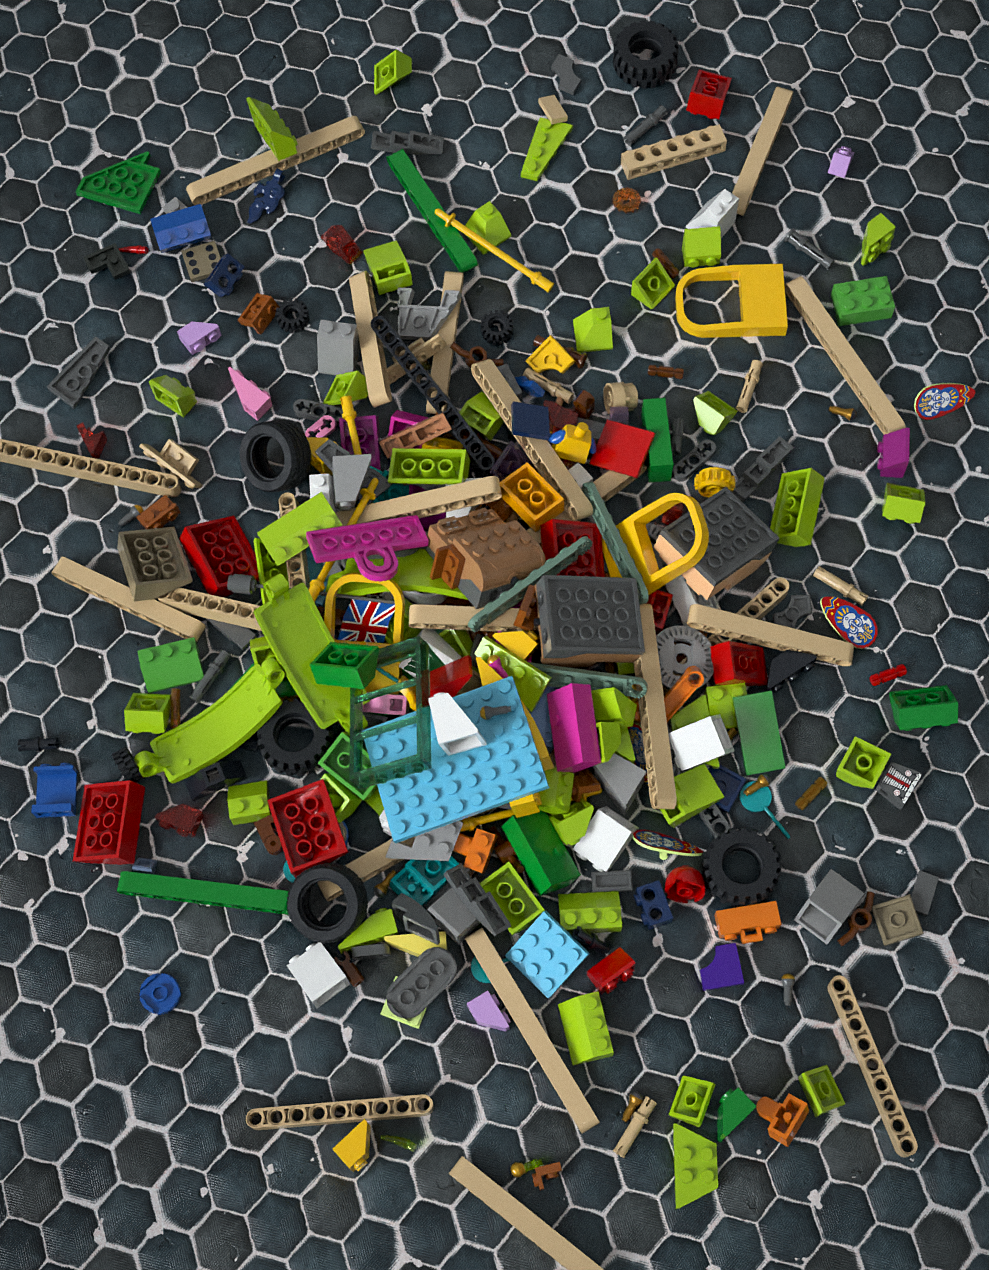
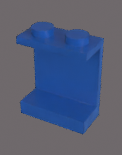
M61 763L60 766L41 764L40 767H34V772L38 775L36 805H32L31 813L36 818L76 816L77 769L70 763Z

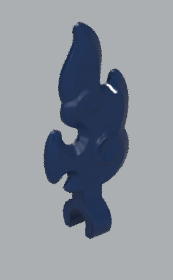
M277 168L273 179L266 182L267 185H263L260 182L256 186L254 196L263 193L264 196L257 197L254 203L251 204L248 223L256 222L263 210L266 209L267 214H270L277 208L279 200L285 194L284 188L279 185L285 178V175H282L283 170Z

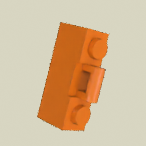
M776 901L719 910L714 915L719 939L725 938V941L737 939V936L740 935L742 944L763 941L762 931H765V934L775 933L782 925ZM756 930L755 934L745 935V932Z

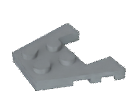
M398 288L399 336L402 339L418 340L422 337L423 340L428 341L437 335L462 297L461 292L445 290L440 306L411 305L415 294L412 288Z
M459 820L418 835L412 846L401 842L395 843L392 839L386 858L449 861L463 822Z

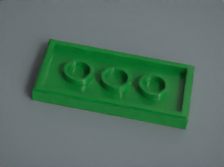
M772 691L732 697L746 775L785 769Z

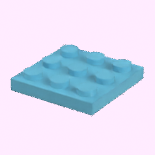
M543 911L505 956L549 999L590 953L547 911Z

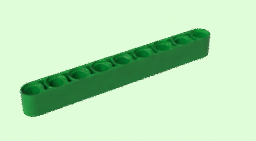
M401 149L387 156L390 168L457 269L465 273L478 266L476 257L458 230L452 225L448 228L445 227L446 221L435 214L437 208L442 211L444 209L405 151Z
M128 871L120 873L117 892L124 895L289 915L287 910L289 891Z

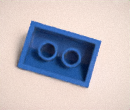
M201 204L150 219L161 253L212 238Z

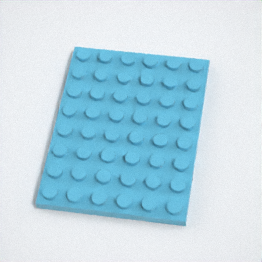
M513 676L452 697L479 730L487 745L448 756L438 744L430 706L362 731L391 835L395 843L550 788ZM484 706L492 708L511 706V712L496 715L489 720H484L480 716V709Z

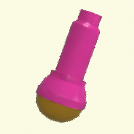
M497 655L488 657V665L495 669L503 679L507 678L508 674L501 665L500 657Z

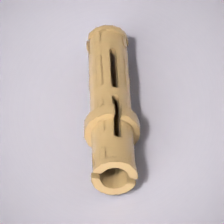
M752 360L750 370L745 376L746 381L736 406L737 411L741 413L748 411L755 386L760 380L759 374L763 364L759 360Z
M530 368L524 371L523 376L527 377L530 381L534 380L542 389L551 393V396L561 397L568 404L573 400L574 393L561 387V384L550 381Z
M821 566L813 574L817 579L842 593L845 598L848 597L863 606L868 598V595L856 589L853 584L844 582Z
M647 1096L645 1097L638 1111L633 1113L632 1121L615 1149H613L614 1153L625 1158L626 1153L643 1125L648 1123L647 1119L657 1105L654 1100H650Z

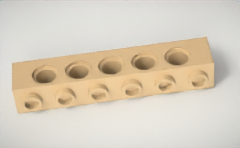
M720 124L709 126L702 130L692 131L682 136L678 135L668 140H661L655 144L644 145L641 148L621 153V165L627 180L724 152L727 140Z

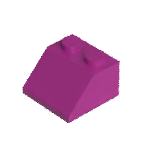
M903 428L885 434L882 441L878 442L877 452L880 453V458L877 461V469H880V477L903 478L909 463L910 428Z

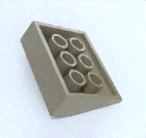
M175 527L119 532L117 549L134 602L155 599L192 582V576Z

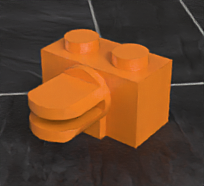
M478 828L475 831L474 837L459 833L453 851L466 856L464 867L485 873L498 835Z
M788 1093L783 1104L769 1097H762L756 1105L758 1115L771 1122L768 1127L769 1136L789 1147L809 1113L808 1104Z

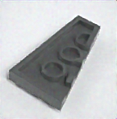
M95 337L47 386L48 390L75 410L109 353L110 347L98 337Z
M330 439L315 451L316 455L332 472L333 456L351 455ZM369 467L362 488L367 489L371 480L377 478L379 483L374 490L375 499H377L393 483H388L387 478ZM359 494V497L357 499L360 502L362 498L361 494ZM369 500L367 505L371 504L374 500Z

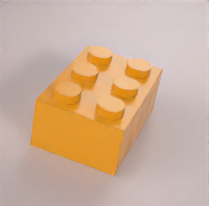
M528 462L500 482L501 498L535 532L540 529L541 524L554 519L564 511V498Z

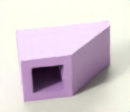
M845 146L837 148L828 173L845 178L855 152H851V148Z
M190 322L177 331L180 341L192 355L202 351L205 346L217 341L222 336L219 326L211 323Z
M486 991L467 1003V1007L478 1025L502 1031L509 1030L508 1024L511 1021L505 1011L501 1013L497 1007L500 1003L495 994L490 995L489 991Z

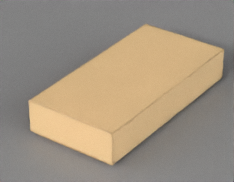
M555 95L539 98L538 103L551 124L567 121L568 116Z

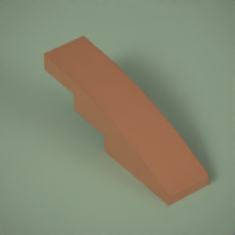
M442 412L380 440L379 444L388 459L392 456L393 448L410 449L416 445L419 446L452 428Z

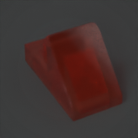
M83 422L76 425L92 458L99 459L107 442L105 432L101 431L93 435L90 427L85 428Z

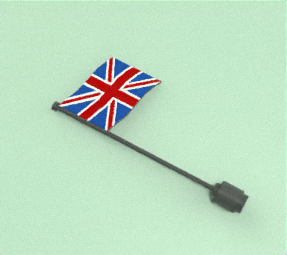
M235 573L234 575H229L227 588L232 590L233 593L251 595L253 591H256V588H263V584H257V580H254L253 575ZM320 592L319 595L326 596L327 592ZM336 594L338 598L352 599L344 614L337 640L383 643L390 619L395 611V600Z

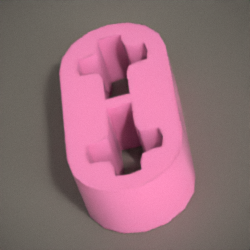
M329 415L323 416L306 430L305 436L311 437L310 433L312 431L316 433L320 430L316 437L326 438L336 429L337 422ZM325 420L332 421L330 423L331 428L325 427L321 429L326 425Z

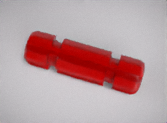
M900 664L896 668L892 667L879 672V674L871 675L869 680L872 686H876L881 682L893 680L897 676L906 675L907 669L904 664Z

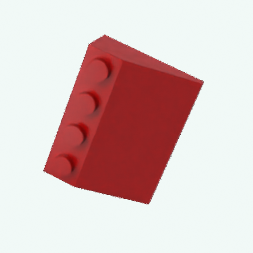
M235 516L194 524L184 528L179 540L208 594L219 597L233 594L232 590H228L227 583L229 575H234L235 573L253 575L254 580L259 581L256 554Z
M551 519L540 525L542 550L546 561L554 558L563 548H568L584 536H587L593 543L592 547L587 549L588 552L585 551V554L578 556L576 561L557 575L605 577L602 536L596 523Z
M324 779L267 800L290 872L295 878L306 869L319 864L331 863L348 853Z
M131 780L84 786L73 862L114 865L134 864L145 786Z

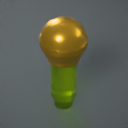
M535 1159L526 1163L515 1162L510 1170L514 1177H521L525 1172L543 1164L541 1159Z

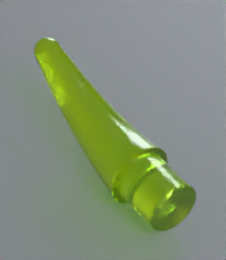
M382 1135L380 1137L381 1140L394 1143L412 1152L417 1147V1144L407 1138Z

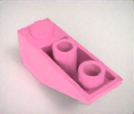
M229 367L231 379L244 411L258 421L272 407L271 396L265 390L261 391L252 380L248 381L239 370L235 371Z
M367 692L370 701L356 709L361 712L406 715L409 712V702L403 694Z

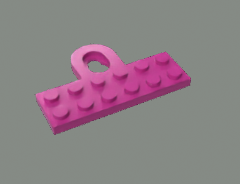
M417 515L306 532V539L316 563L354 558L360 573L372 581H387L396 575L398 560L394 551L428 546L429 542ZM370 555H380L384 558V565L375 566L367 557Z

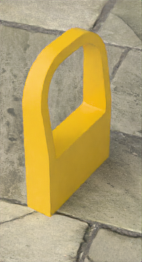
M783 264L728 265L699 268L684 275L677 285L675 295L677 321L681 328L690 335L701 338L786 336L788 323ZM738 280L741 322L699 325L691 322L686 317L683 307V292L688 285L697 281Z
M680 493L667 494L616 525L623 542L627 545L631 558L634 559L638 572L642 575L648 595L695 566L704 556L709 542L708 527L700 504L693 497ZM684 503L690 512L695 528L694 545L684 557L659 570L646 524L674 505ZM602 537L603 554L610 577L622 578Z
M361 573L343 575L331 585L326 595L324 615L326 627L337 643L378 646L377 666L399 680L402 677V668L399 667V664L403 657L405 599L401 588L392 579L372 581L365 578ZM348 582L378 583L385 586L392 593L395 600L393 644L336 640L334 638L336 594L343 584ZM377 670L375 678L365 688L366 692L400 693L396 689L397 683Z

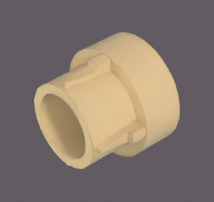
M624 382L607 383L603 391L604 406L607 413L620 414L634 410L638 405V392L635 385Z

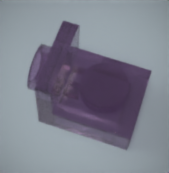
M610 407L609 420L628 425V407Z

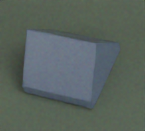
M138 858L133 864L132 870L136 873L155 875L157 860Z

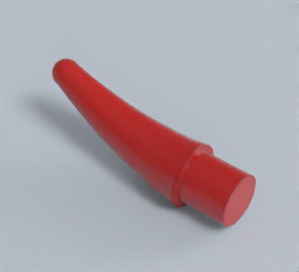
M141 245L118 248L120 252L147 254L149 251L148 247Z

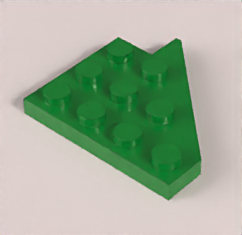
M147 151L83 177L76 190V194L80 197L141 214L161 171L160 168L147 165L151 157L150 152Z

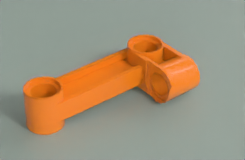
M689 666L685 673L665 694L664 703L667 722L694 691L703 684L704 677L699 667ZM694 673L699 674L696 680L689 679L690 675ZM637 699L635 701V704L637 705L635 719L641 722L639 704Z

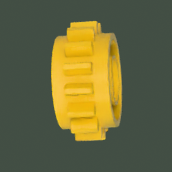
M705 468L699 474H696L694 478L695 490H698L699 494L708 498L725 487L733 491L735 488V476H731V472L724 468Z

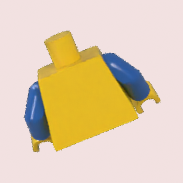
M580 422L577 426L567 424L562 430L555 433L550 431V437L547 440L549 443H552V448L559 458L585 464L588 453L594 454L597 451L595 439L591 437V431L584 422Z

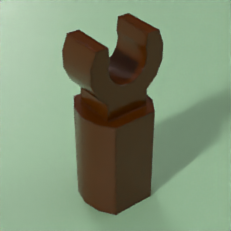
M343 951L346 959L341 962L335 957L334 960L338 966L343 967L342 971L351 985L357 987L364 982L365 978L354 962L350 963L348 952Z

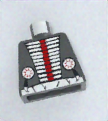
M891 762L887 770L884 769L878 779L880 782L875 790L901 810L922 773Z

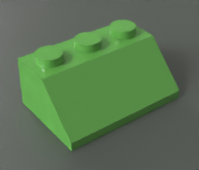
M194 637L138 650L140 667L148 693L199 682L204 676L199 647Z

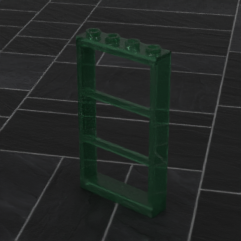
M420 636L380 648L376 667L377 669L415 657L416 678L363 694V689L350 688L349 780L359 789H366L369 786L383 784L393 779L404 778L407 775L421 773L432 768L431 718L428 700L430 698L429 645ZM416 685V716L362 732L364 701ZM417 724L416 755L362 770L363 739Z

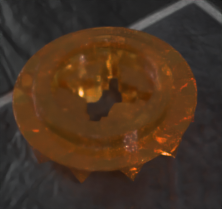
M621 188L613 195L614 207L619 212H634L636 208H639L641 198L636 190ZM630 198V202L623 204L624 200Z

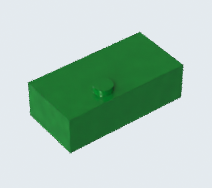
M643 399L641 413L642 428L655 433L646 456L649 483L671 481L673 457L666 399Z
M540 810L538 813L519 818L513 815L501 826L539 896L567 887L581 875L546 812Z

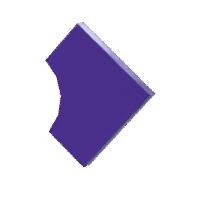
M736 943L716 946L713 962L699 970L703 991L744 984Z

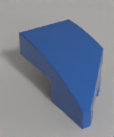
M525 376L515 377L520 389L532 397H543L545 390L534 380L530 381Z

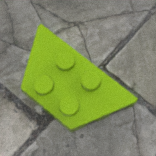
M702 695L672 716L670 719L672 732L710 717L706 695ZM718 758L705 763L706 765L713 766L712 768L719 769L720 767Z
M673 1124L676 1209H680L718 1188L717 1144L678 1124Z

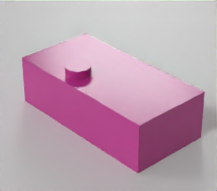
M571 683L548 693L547 701L557 772H578L601 763L591 686L589 684Z

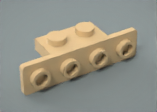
M437 334L427 342L421 337L408 347L422 363L446 347L447 343L440 334ZM405 350L399 353V357L405 354ZM394 356L392 357L394 364L387 368L390 384L406 374ZM416 363L410 366V370L416 367Z
M168 439L161 452H158L149 444H140L139 447L144 450L143 453L146 456L155 458L158 465L171 470L170 474L184 480V484L191 489L202 488L203 485L190 476L199 459L174 440Z

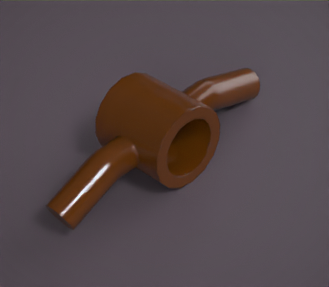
M455 342L450 346L458 355L465 357L466 365L470 368L474 363L489 359L484 348L480 346H475L470 351L464 350ZM472 354L477 355L480 360L476 361ZM491 359L496 366L503 365V359Z
M491 827L488 831L498 835L496 840L498 846L493 849L503 865L510 862L518 873H522L524 867L517 860L516 857L518 856L509 840L504 841L496 827Z
M868 891L864 907L855 910L849 917L848 925L850 930L837 940L841 946L852 940L857 933L864 932L871 924L872 916L870 911L873 907L875 893ZM856 916L864 918L865 925H858L855 922Z

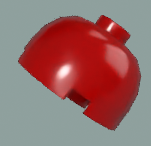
M688 865L674 868L666 878L665 893H667V897L670 900L678 903H688L687 900L694 899V902H697L705 895L704 877L697 869Z

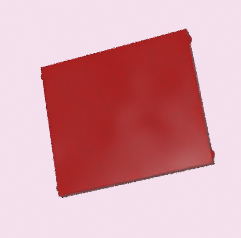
M607 420L596 446L597 451L592 455L589 464L638 478L655 433Z

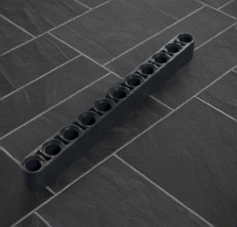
M383 316L374 317L371 320L373 331L438 414L442 412L445 414L452 428L451 431L475 462L486 473L496 472L499 467L497 459L396 330ZM381 323H384V327L382 329H378V326ZM395 336L394 341L389 343V339ZM405 350V354L399 357V353ZM416 363V367L410 370V366ZM427 377L426 382L420 384L421 379ZM437 391V395L431 398V393ZM445 404H448V409L446 411H442V407ZM459 418L458 424L452 425L453 420ZM466 432H470V436L467 439H463V435ZM481 446V450L478 453H474L475 447ZM492 460L491 466L485 467L486 461Z

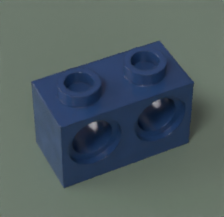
M226 254L220 258L203 285L220 298L224 295L228 296L234 289L233 284L235 281H239L242 277L244 266L230 254ZM228 266L232 269V273L228 271ZM219 280L222 281L223 287L219 285Z
M660 881L637 887L636 894L633 896L637 907L641 906L643 913L640 916L644 926L647 925L649 930L672 923L673 916ZM646 892H650L654 895V899L646 900L643 895ZM658 911L661 914V918L653 919L650 913Z

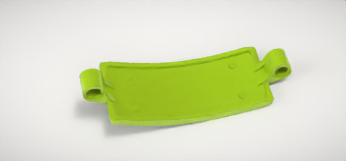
M419 549L409 556L397 557L398 571L391 579L399 585L402 591L428 592L468 600L459 588L451 589L442 578L434 580L430 578L434 560L425 549ZM348 558L344 571L328 577L325 592H328L331 585L343 575L360 573L355 559ZM384 558L370 559L375 566L384 565ZM348 582L339 588L337 594L360 596L390 591L378 583Z
M281 573L264 582L263 588L269 601L256 608L254 615L278 663L312 718L321 729H325L339 721L349 736H353L368 726L366 718L360 711L356 710L370 701V697L365 689L317 684L310 663L330 642L335 641L326 627L306 585L302 582L289 589V584Z
M268 658L261 665H254L227 693L210 707L187 722L153 739L150 745L154 753L142 751L134 757V762L143 777H150L164 771L169 782L176 783L214 764L242 745L271 718L282 704L275 689L284 679L285 673L277 659Z

